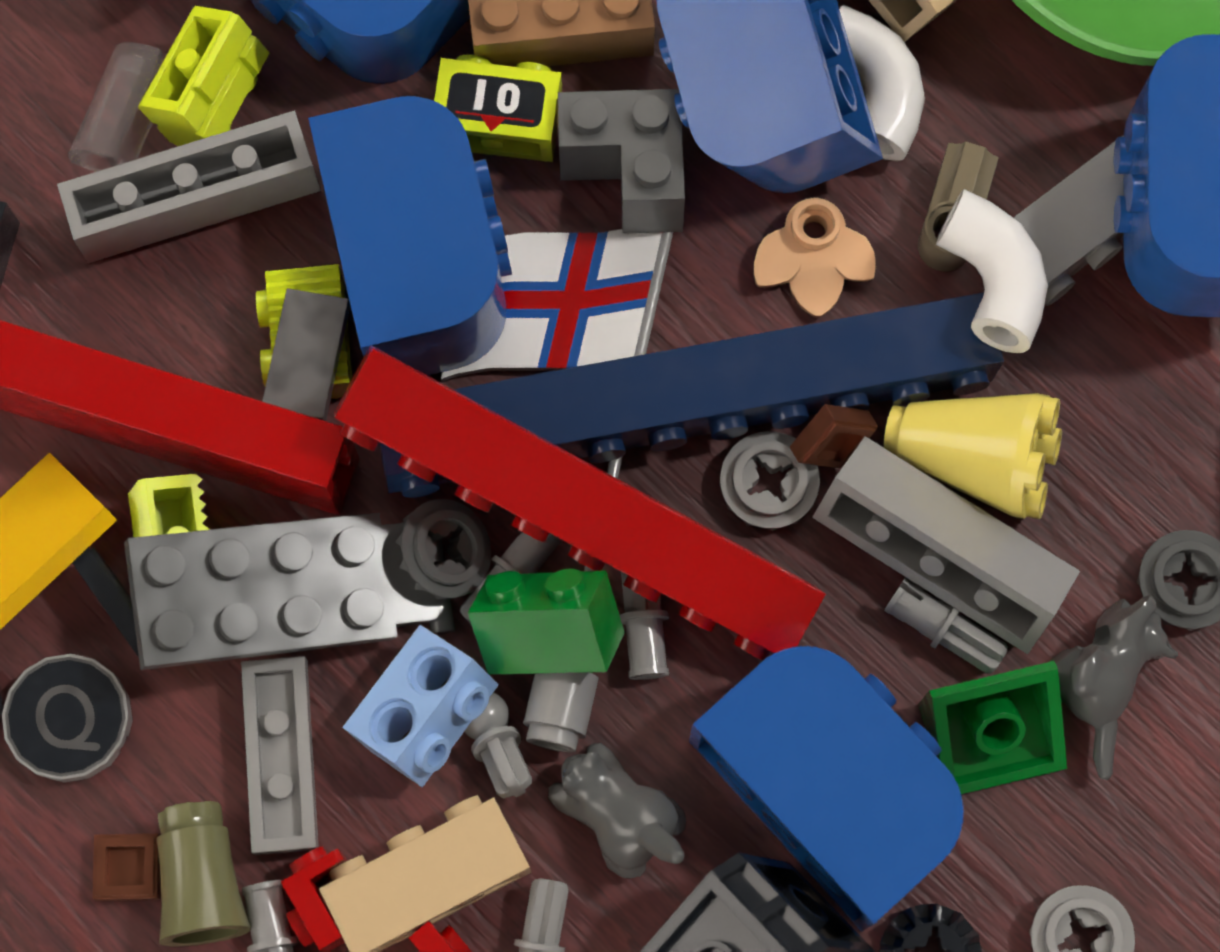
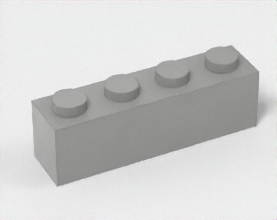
M295 110L57 184L73 240L88 263L321 191Z
M1116 141L1013 217L1022 224L1041 252L1048 283L1045 299L1047 306L1053 304L1075 285L1076 282L1071 276L1089 264L1093 270H1097L1112 259L1123 247L1118 241L1124 237V233H1115L1114 231L1115 201L1118 195L1124 196L1123 174H1115L1113 159Z
M866 436L836 475L812 517L1026 654L1030 652L1054 618L1080 573L1078 569Z

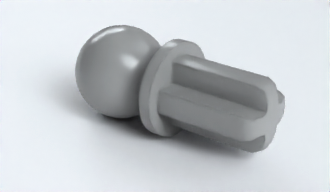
M492 693L483 713L472 720L464 732L475 740L471 747L472 754L476 760L484 763L496 793L502 798L519 797L532 784V777L518 747L521 742L520 733L515 727L508 726V707L499 695Z

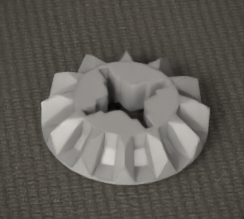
M774 431L754 433L735 444L725 457L720 474L722 494L727 509L733 511L742 519L746 526H757L774 531L790 524H797L814 505L820 486L819 469L817 465L798 463L790 449V445L795 441L794 437ZM754 461H757L761 468L765 467L770 474L778 471L784 472L788 468L792 469L787 472L786 477L780 483L781 498L784 502H781L778 496L774 497L769 490L749 495L759 480L757 465Z
M1078 885L1066 887L1049 896L1038 907L1029 931L1033 952H1082L1080 949L1068 950V948L1059 951L1057 946L1064 943V939L1072 934L1070 925L1072 920L1068 913L1070 911L1073 919L1078 920L1082 928L1105 926L1106 931L1098 934V938L1090 943L1092 952H1134L1135 947L1134 928L1126 909L1111 894L1092 886Z

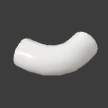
M843 5L840 8V13L883 159L902 161L906 157L918 131L925 102L919 64L900 35L873 17Z
M963 189L941 229L936 245L967 260L976 267L982 276L985 291L972 321L971 328L974 334L981 341L996 349L1011 353H1024L1030 349L1041 323L1048 288L1041 252L1019 221L994 203Z

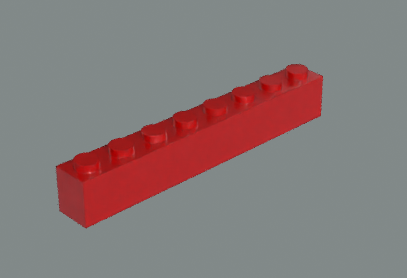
M370 345L334 411V417L345 423L340 434L373 452L379 442L402 454L397 464L405 470L429 482H432L436 473L459 484L454 495L487 513L493 503L516 515L511 525L521 532L543 543L546 542L549 534L572 545L567 553L572 559L594 571H602L607 563L628 575L623 583L625 587L655 603L658 601L661 593L683 604L678 613L681 617L709 632H712L716 623H719L738 634L733 642L734 645L763 661L772 652L777 653L781 650L798 646L826 593L808 581Z

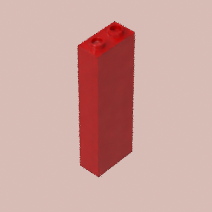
M0 320V410L340 516L360 460L354 442L340 434L343 426Z

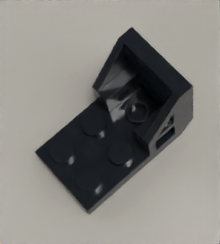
M737 853L706 875L640 952L876 951L790 862Z

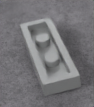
M305 656L242 661L251 853L254 855L314 850L319 847L308 661Z

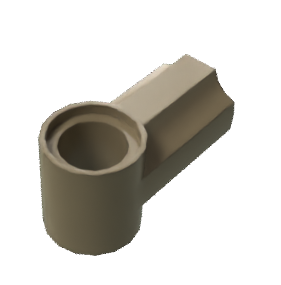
M969 142L959 144L948 143L929 209L918 238V251L921 259L927 266L937 271L949 272L956 270L967 261L937 246L934 230L943 227L963 189L987 200L999 157L990 153L986 147Z

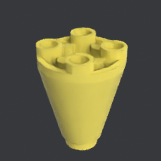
M1032 393L910 402L907 407L894 405L889 413L886 424L884 448L934 480L1010 516L1023 519L1026 517L1041 519L1048 491V484L1042 482L1045 464H1056L1061 446L1062 429L1056 428L1060 410V399L1050 397V395Z

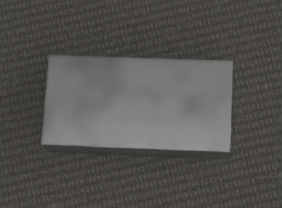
M286 289L263 402L320 420H327L350 310V303L347 298Z

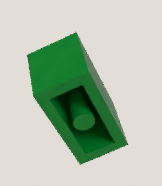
M563 569L553 573L520 574L516 571H505L496 575H488L467 612L488 674L607 672L625 634L607 571Z

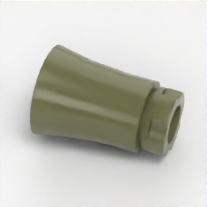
M214 801L186 802L166 807L164 811L158 813V824L161 834L157 837L161 878L159 944L172 947L194 946L224 941L248 933L251 928L238 889L231 856L228 828L223 826L221 804Z

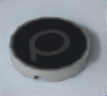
M75 654L46 657L24 670L9 689L2 712L4 739L16 760L38 776L64 783L89 779L111 766L121 753L120 749L125 744L126 736L129 737L133 722L130 697L119 678L95 659Z

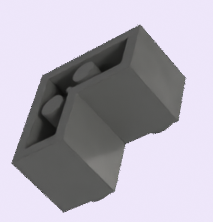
M679 89L558 92L561 181L621 179L622 233L683 232L685 192L682 121L677 113L674 96L680 92Z

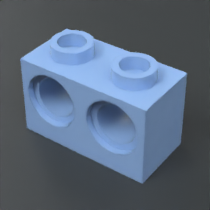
M419 625L342 728L374 755L420 787H423L431 775L445 764L450 755L451 748L472 720L483 713L490 696L499 684L473 658ZM410 730L408 735L405 738H403V736Z

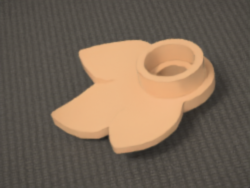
M809 198L798 202L791 208L783 228L763 238L757 249L754 261V279L756 285L762 288L789 283L790 292L797 304L811 316L820 318L836 305L843 290L844 279L855 282H865L874 279L875 254L870 242L864 235L846 227L843 214L837 206L825 199ZM817 222L825 228L826 233L820 238H811L806 235L803 227L807 223Z

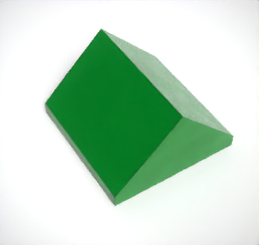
M1055 661L929 690L918 703L924 728L941 747L942 751L937 755V758L951 772L961 794L1067 769L1059 672Z

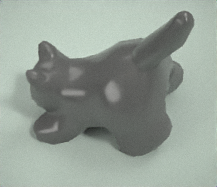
M1151 595L1143 597L1133 605H1130L1125 599L1115 602L1097 620L1094 639L1091 645L1065 649L1049 661H1055L1058 667L1061 701L1078 718L1095 728L1093 760L1098 776L1103 780H1109L1113 774L1114 751L1118 730L1117 719L1122 715L1133 696L1137 676L1143 664L1151 659L1159 660L1162 657L1175 659L1178 656V652L1168 642L1167 634L1161 626L1160 616L1157 613H1153L1156 609V601Z
M603 743L591 744L587 748L586 754H576L565 759L561 768L562 783L557 782L550 786L548 799L557 810L584 823L595 832L607 868L622 878L631 879L640 877L646 871V863L653 856H656L661 861L673 864H680L684 860V852L679 842L672 836L680 835L685 830L686 817L684 810L673 798L668 797L661 790L636 784L614 753Z

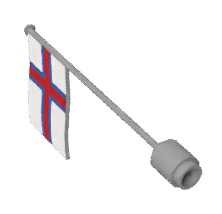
M622 229L602 233H518L505 236L512 275L501 277L506 301V321L502 334L494 347L485 356L470 365L442 372L441 381L486 371H556L646 354L673 232L622 233ZM623 456L609 461L606 473L618 479ZM586 566L584 571H594ZM590 672L535 673L523 722L525 726L529 727L526 741L550 750L576 752L578 739L586 737L599 678Z

